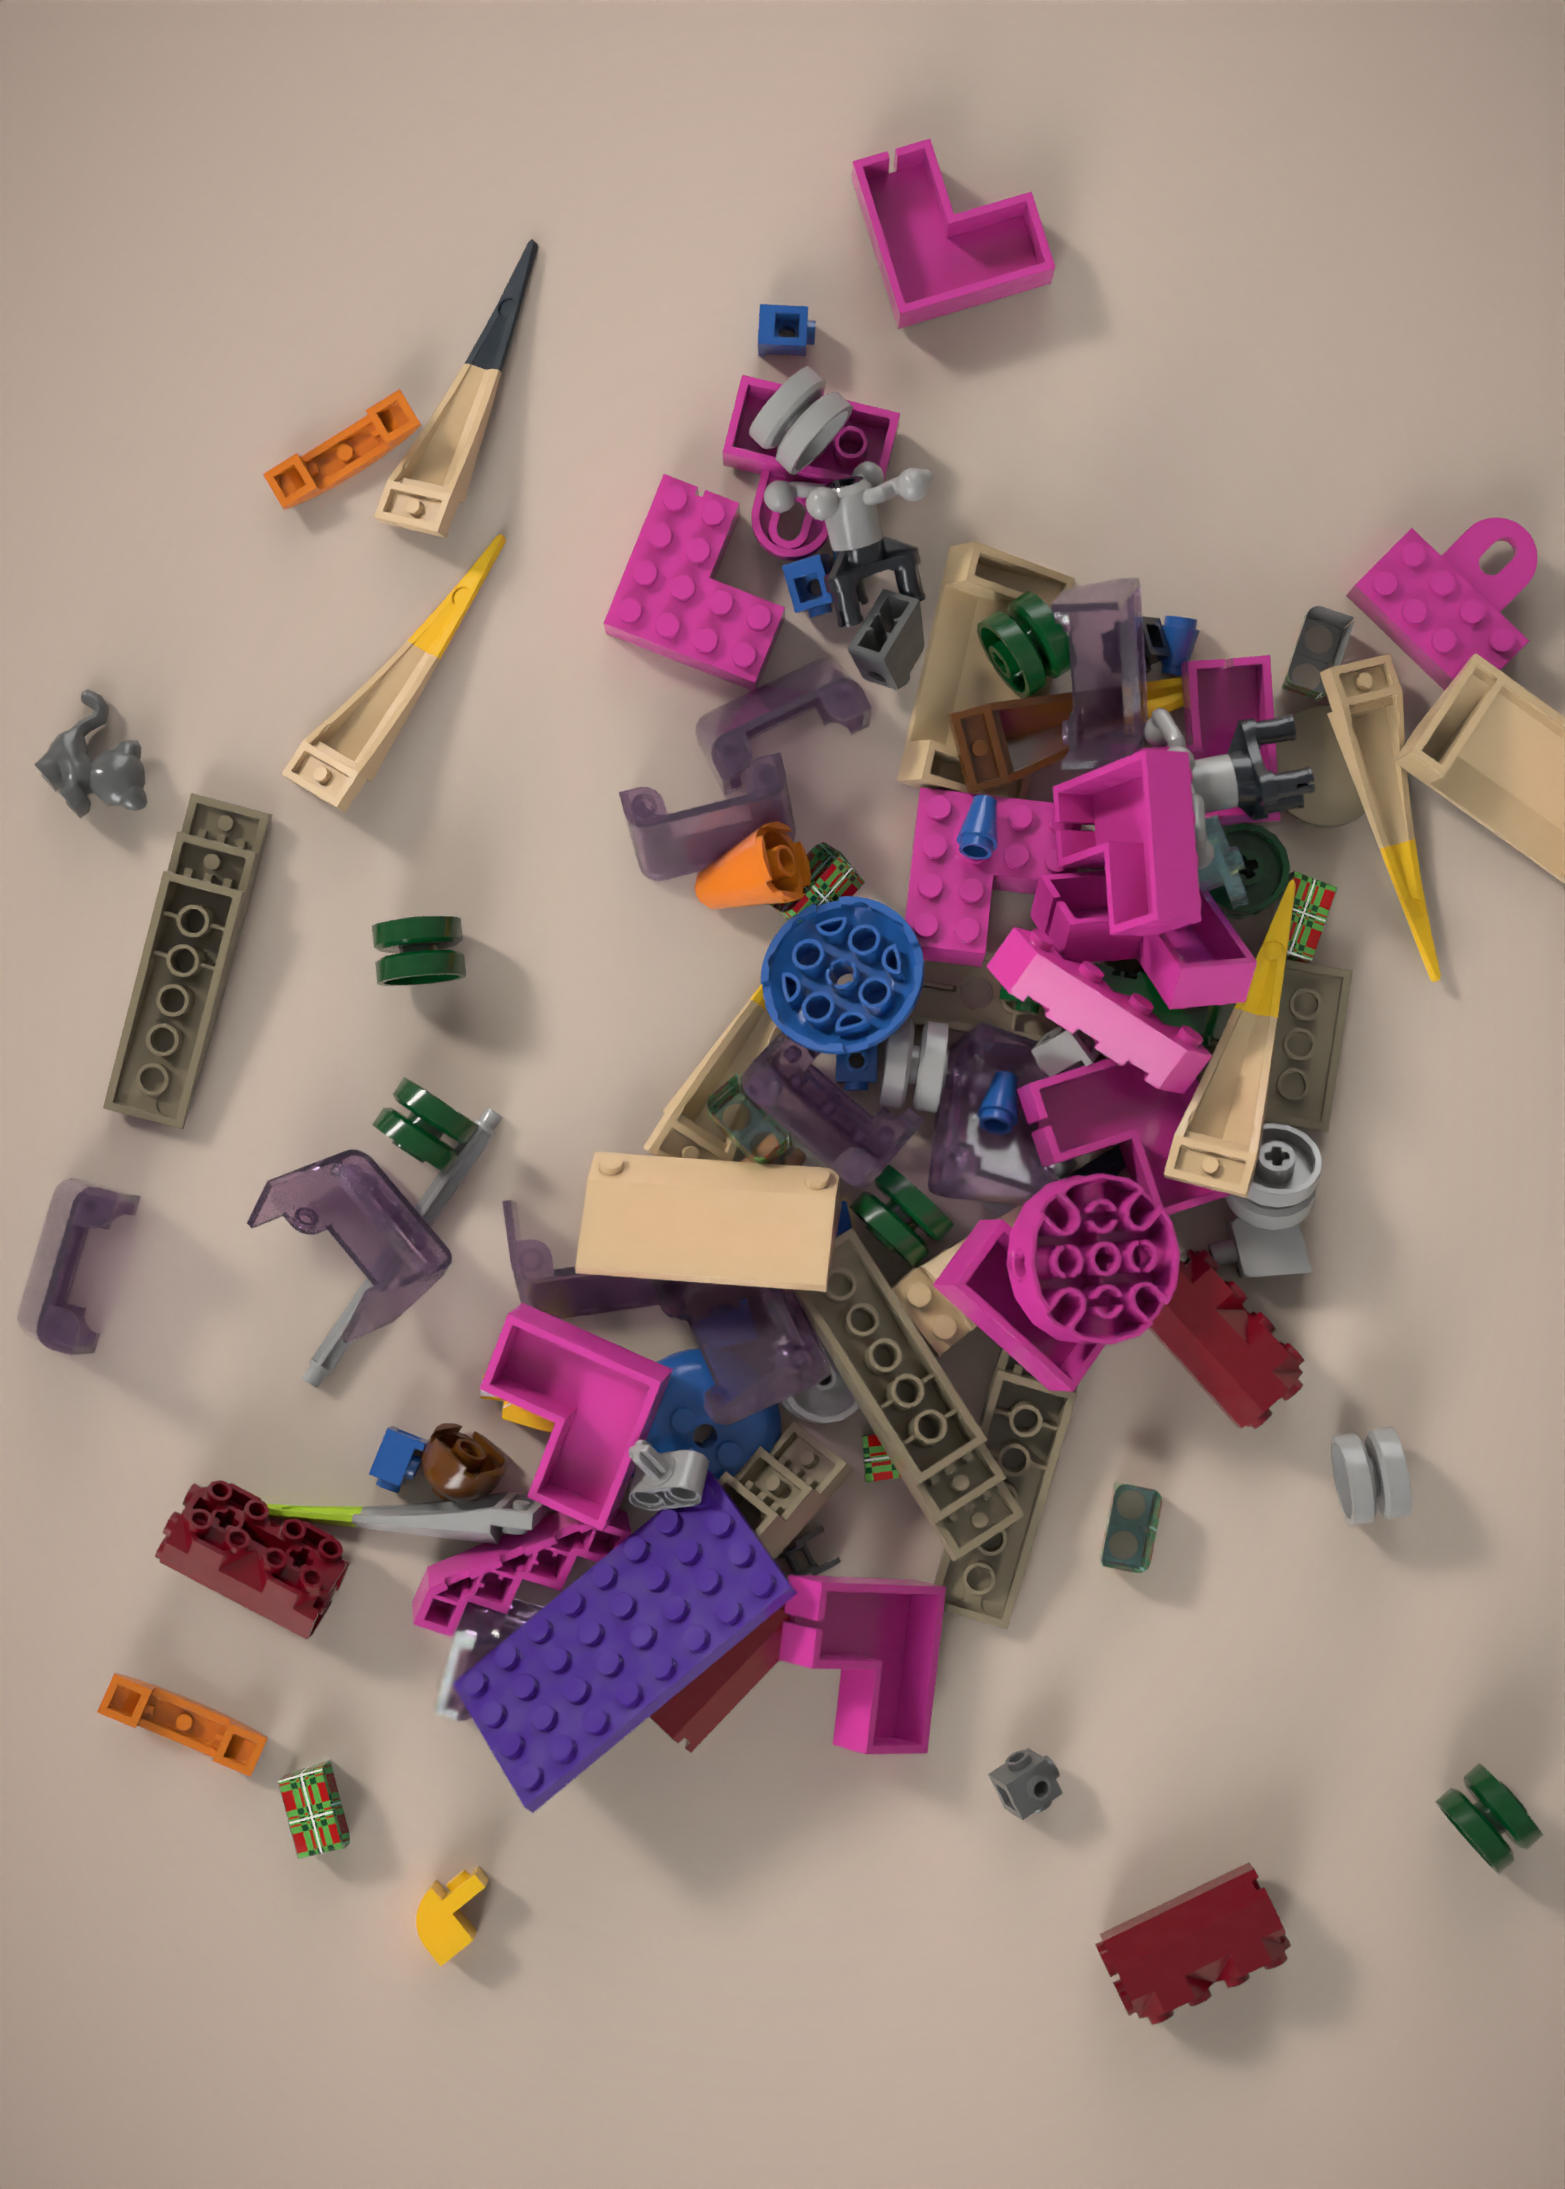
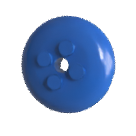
M854 896L839 897L838 901L828 902L816 906L814 903L804 908L798 915L790 918L771 941L761 969V984L763 985L765 1007L775 1025L796 1044L825 1054L858 1052L887 1039L904 1024L912 1013L920 997L924 981L923 953L910 925L902 916L887 905L872 899ZM853 974L852 982L849 981L843 985L837 984L843 975Z
M709 1348L683 1350L657 1361V1363L673 1369L646 1439L658 1453L679 1450L698 1452L708 1459V1470L719 1480L725 1471L734 1477L760 1446L768 1453L771 1452L774 1444L781 1437L780 1410L771 1387L764 1377L750 1364L731 1353L721 1350L710 1351ZM703 1424L711 1425V1434L702 1443L694 1441L693 1433L698 1426Z

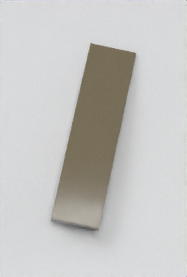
M191 793L182 830L177 832L168 870L163 871L103 1106L104 1109L184 1129L238 946L272 814Z
M851 1228L836 1237L827 1291L792 1290L898 1473L953 1561H956L1024 1517L1025 1514L1003 1480L1006 1479V1476L984 1443L987 1441V1438L854 1229Z
M1000 1348L978 1426L987 1438V1441L984 1442L1006 1476V1479L1003 1480L1025 1516L956 1561L952 1560L944 1547L934 1584L946 1587L944 1611L1008 1629L1075 1404L1078 1385L1073 1392L1048 1390L1003 1348Z
M793 1422L774 1444L770 1453L760 1446L734 1477L725 1471L719 1478V1481L775 1560L852 1473L853 1469L796 1422Z

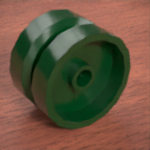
M1025 592L1007 604V614L996 611L977 624L979 640L988 660L1005 684L1022 698H1027L1046 686V675L1056 679L1076 666L1074 648L1066 630L1050 607L1035 593Z
M1240 823L1225 827L1209 839L1214 846L1215 856L1209 866L1197 869L1198 878L1226 918L1238 920L1255 916L1280 897L1288 883L1290 863L1286 848L1275 834L1259 825ZM1237 866L1242 867L1246 872V876L1244 874L1236 875L1234 868Z
M415 916L372 925L374 948L380 952L397 953L382 957L375 962L377 985H424L448 982L466 977L464 954L454 950H439L453 947L463 941L461 918L454 916Z
M404 1077L394 1091L393 1096L399 1104L411 1111L410 1115L406 1117L393 1108H383L372 1125L393 1140L392 1143L422 1163L426 1161L447 1174L459 1156L456 1149L440 1138L445 1133L459 1143H468L479 1125Z
M888 1164L874 1179L876 1188L889 1200L888 1203L885 1205L871 1192L863 1191L849 1208L867 1225L865 1228L892 1253L896 1251L909 1264L916 1267L929 1253L927 1244L914 1230L918 1227L931 1239L941 1240L954 1224L915 1185Z
M1479 1763L1464 1776L1465 1787L1477 1801L1473 1804L1462 1792L1454 1788H1450L1435 1802L1473 1849L1496 1873L1500 1874L1514 1861L1513 1850L1503 1839L1502 1834L1505 1833L1517 1846L1524 1849L1531 1847L1543 1834L1527 1814L1526 1808L1517 1797Z

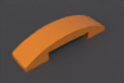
M400 389L365 410L368 414L367 416L306 454L300 456L296 453L263 474L284 510L306 502L358 474L396 448L421 426L420 421Z
M114 1673L97 1710V1713L130 1727L136 1728L140 1726L213 1757V1762L251 1777L268 1739L267 1736L244 1723L197 1701L119 1673Z

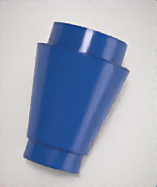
M1165 616L1162 627L1171 657L1161 661V673L1182 676L1181 663L1190 661L1200 630L1196 629L1197 619Z
M977 795L973 798L957 836L959 851L968 858L976 860L988 859L991 857L992 851L998 846L997 801L993 797Z
M997 1071L977 1112V1116L980 1119L979 1125L989 1133L1007 1134L1018 1122V1077L1014 1073Z

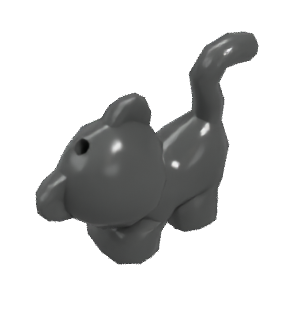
M88 689L83 691L81 702L93 710L92 715L79 720L70 730L58 734L48 751L34 765L55 792L61 789L59 793L80 819L90 811L91 802L87 795L92 793L99 797L107 806H122L132 811L145 808L147 805V796L143 789L145 786L144 765L140 760L141 746L138 740L120 742L114 750H107L99 754L94 760L89 758L85 736L107 722L109 706L101 695Z

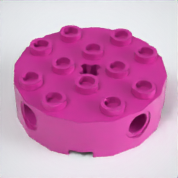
M1101 1173L1089 1176L1076 1175L1048 1183L1023 1205L1010 1231L1006 1265L1014 1297L1032 1324L1057 1340L1112 1345L1138 1337L1154 1324L1152 1321L1159 1315L1163 1305L1169 1304L1177 1287L1180 1251L1173 1222L1163 1207L1157 1206L1152 1197L1143 1191L1145 1188L1130 1178Z

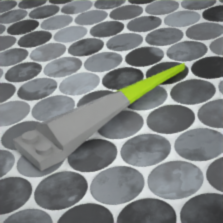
M515 1491L489 1494L475 1502L438 1501L380 1506L267 1504L269 1509L268 1517L298 1519L313 1523L498 1544L502 1532L526 1534L528 1530H532L550 1511V1507L528 1498V1493Z

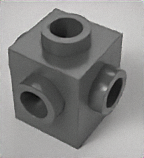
M1029 1748L1011 1754L1006 1759L1005 1764L988 1774L1004 1808L1021 1820H1024L1033 1813L1046 1810L1052 1804V1800L1063 1794L1056 1780L1060 1777V1774L1054 1762L1047 1755L1043 1757Z

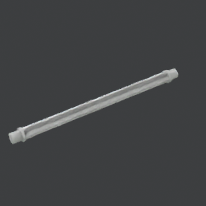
M487 1107L480 1119H475L474 1122L479 1127L468 1143L458 1144L456 1151L459 1157L449 1172L446 1174L440 1170L309 1361L311 1365L302 1377L306 1382L317 1388L324 1377L331 1374L496 1133L494 1129L502 1119L501 1115Z

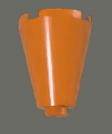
M779 821L764 824L698 873L695 883L696 896L701 903L710 909L788 903L799 900L806 894L802 893L804 887L809 886L811 882L810 864L805 848L801 841L794 843L787 833L792 832L788 825Z

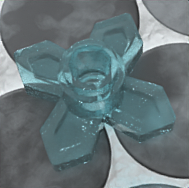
M1218 815L1205 819L1206 835L1214 846L1215 856L1209 866L1197 869L1199 890L1202 889L1204 893L1225 885L1233 909L1249 904L1238 872L1246 869L1238 845L1229 848Z

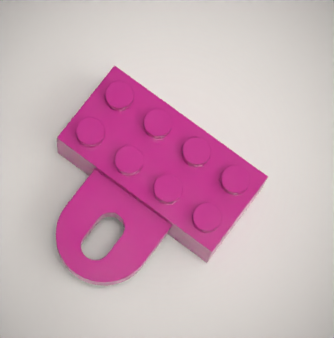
M742 375L722 452L723 466L760 474L751 513L752 530L759 545L768 554L781 560L797 561L808 558L818 552L829 537L825 520L813 518L806 509L807 498L797 497L795 502L802 504L806 511L800 535L791 541L782 539L777 533L781 513L773 512L764 502V492L767 486L777 480L788 483L805 481L828 484L842 478L852 477L854 469L860 463L867 461L876 463L881 468L885 482L899 427L900 413L847 400L853 406V409L839 433L808 466L793 475L776 461L778 446L766 450L749 435L750 427L756 416L783 384Z
M1493 517L1473 524L1441 556L1411 528L1354 585L1346 596L1445 691L1473 654L1477 653L1501 670L1529 642L1500 612L1533 578L1538 560L1536 545L1528 531L1520 524L1506 518ZM1495 542H1508L1514 551L1512 560L1498 574H1485L1479 566L1480 557Z

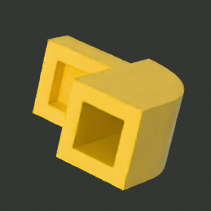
M477 1867L470 1874L466 1869L459 1872L446 1884L449 1889L448 1892L444 1890L436 1879L428 1888L419 1904L416 1915L417 1932L422 1944L440 1967L469 1945L478 1932L459 1908L486 1887L489 1878L480 1867Z

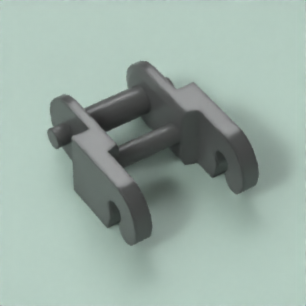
M823 1526L795 1539L796 1546L790 1549L787 1546L783 1550L784 1552L778 1555L779 1559L786 1558L794 1575H806L811 1572L812 1576H817L841 1562L840 1558L836 1557L830 1562L819 1566L812 1558L806 1541L824 1532ZM800 1549L810 1565L804 1570L801 1569L793 1554Z

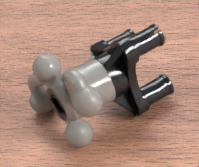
M867 461L860 463L854 469L852 477L842 478L828 484L805 481L788 483L777 480L767 486L764 492V502L773 512L783 513L788 511L793 506L796 498L802 497L807 498L806 509L809 514L817 520H825L833 556L829 558L831 571L823 579L826 591L832 594L838 627H851L864 621L859 602H861V605H865L869 602V599L866 595L863 579L885 570L894 571L899 594L919 599L920 602L926 599L918 569V564L921 563L918 547L883 536L876 504L887 501L898 494L907 501L921 500L927 494L929 484L932 482V473L929 470L908 468L899 477L884 482V474L881 468L876 463Z
M1155 709L1151 718L1145 723L1143 729L1144 737L1149 744L1155 747L1169 745V751L1189 752V763L1192 771V803L1196 817L1194 826L1195 844L1199 858L1197 869L1209 866L1215 856L1213 844L1209 839H1206L1205 813L1239 807L1252 821L1268 818L1270 813L1296 808L1302 809L1304 808L1303 794L1315 792V785L1311 784V782H1314V777L1310 766L1274 774L1272 770L1267 771L1259 751L1262 745L1288 740L1294 741L1296 739V726L1292 714L1256 721L1254 718L1238 721L1227 754L1195 760L1191 751L1186 748L1182 733L1166 709Z

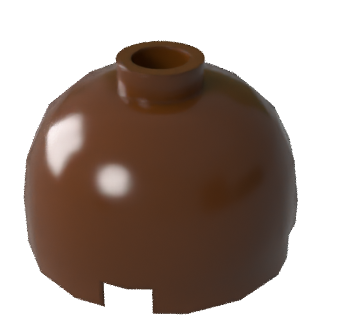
M443 1423L435 1428L423 1452L422 1469L434 1494L440 1499L447 1502H475L490 1494L498 1485L506 1472V1468H502L506 1460L495 1444L486 1437L474 1431L472 1439L466 1434L460 1433L462 1425L455 1423Z

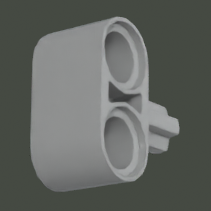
M637 1440L635 1446L630 1447L629 1456L636 1463L629 1493V1501L633 1505L651 1511L694 1506L701 1502L709 1461L704 1455L690 1450L658 1453L646 1440Z

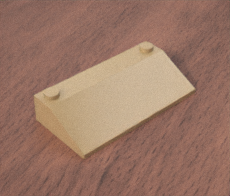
M976 541L949 547L898 773V782L919 789L921 787L968 793L947 714L985 703L1022 699L1005 684L988 660L979 640L977 624L996 611L1007 614V604L1025 592L1030 591L1038 595L1050 607L1064 627L1075 578ZM1046 675V686L1027 698L1049 695L1053 678ZM1031 774L1011 783L973 794L1026 800Z
M1475 653L1415 728L1394 762L1565 884V717Z
M595 1152L587 1179L575 1271L579 1274L826 1292L841 1211V1169Z

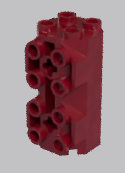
M1186 1249L1180 1254L1185 1261H1179L1177 1287L1169 1304L1163 1305L1159 1315L1152 1321L1154 1324L1148 1329L1237 1427L1252 1426L1253 1429H1256L1273 1414L1269 1408L1281 1398L1284 1401L1289 1400L1303 1387V1383L1298 1378L1303 1373L1299 1366L1305 1360L1291 1344L1279 1342L1272 1335L1276 1328L1260 1311L1258 1313L1254 1311L1249 1313L1243 1303L1248 1297L1232 1280L1229 1283L1226 1280H1222L1216 1273L1220 1266L1204 1249L1201 1252L1199 1250L1194 1252L1192 1249Z
M218 1480L211 1482L208 1487H201L194 1483L183 1500L182 1505L186 1507L182 1513L174 1511L163 1530V1534L166 1536L158 1547L155 1557L167 1567L305 1639H308L309 1636L311 1637L332 1603L331 1599L335 1591L339 1590L351 1563L342 1558L343 1548L341 1543L334 1536L306 1521L301 1522L298 1519L285 1520L282 1525H279L269 1520L267 1504L260 1497L233 1483Z
M785 1604L649 1717L678 1744L683 1738L687 1739L685 1749L691 1753L779 1661L783 1622H790V1614L784 1613Z
M1250 1862L1100 1934L1102 1941L1095 1944L1110 1977L1116 1974L1120 1977L1113 1984L1129 2016L1137 2013L1139 2019L1148 2017L1152 2025L1162 2023L1174 2015L1173 2010L1187 2003L1189 2006H1196L1207 2001L1212 1996L1209 1987L1215 1982L1224 1981L1227 1988L1236 1987L1250 1978L1249 1973L1261 1967H1264L1266 1970L1273 1969L1288 1960L1285 1951L1291 1944L1285 1935L1286 1931L1265 1887L1260 1888L1257 1882L1259 1876Z

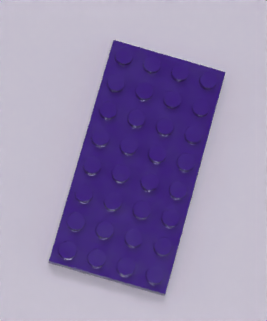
M708 1470L702 1499L699 1504L660 1510L452 1684L524 1808L534 1813L798 1592L720 1481Z

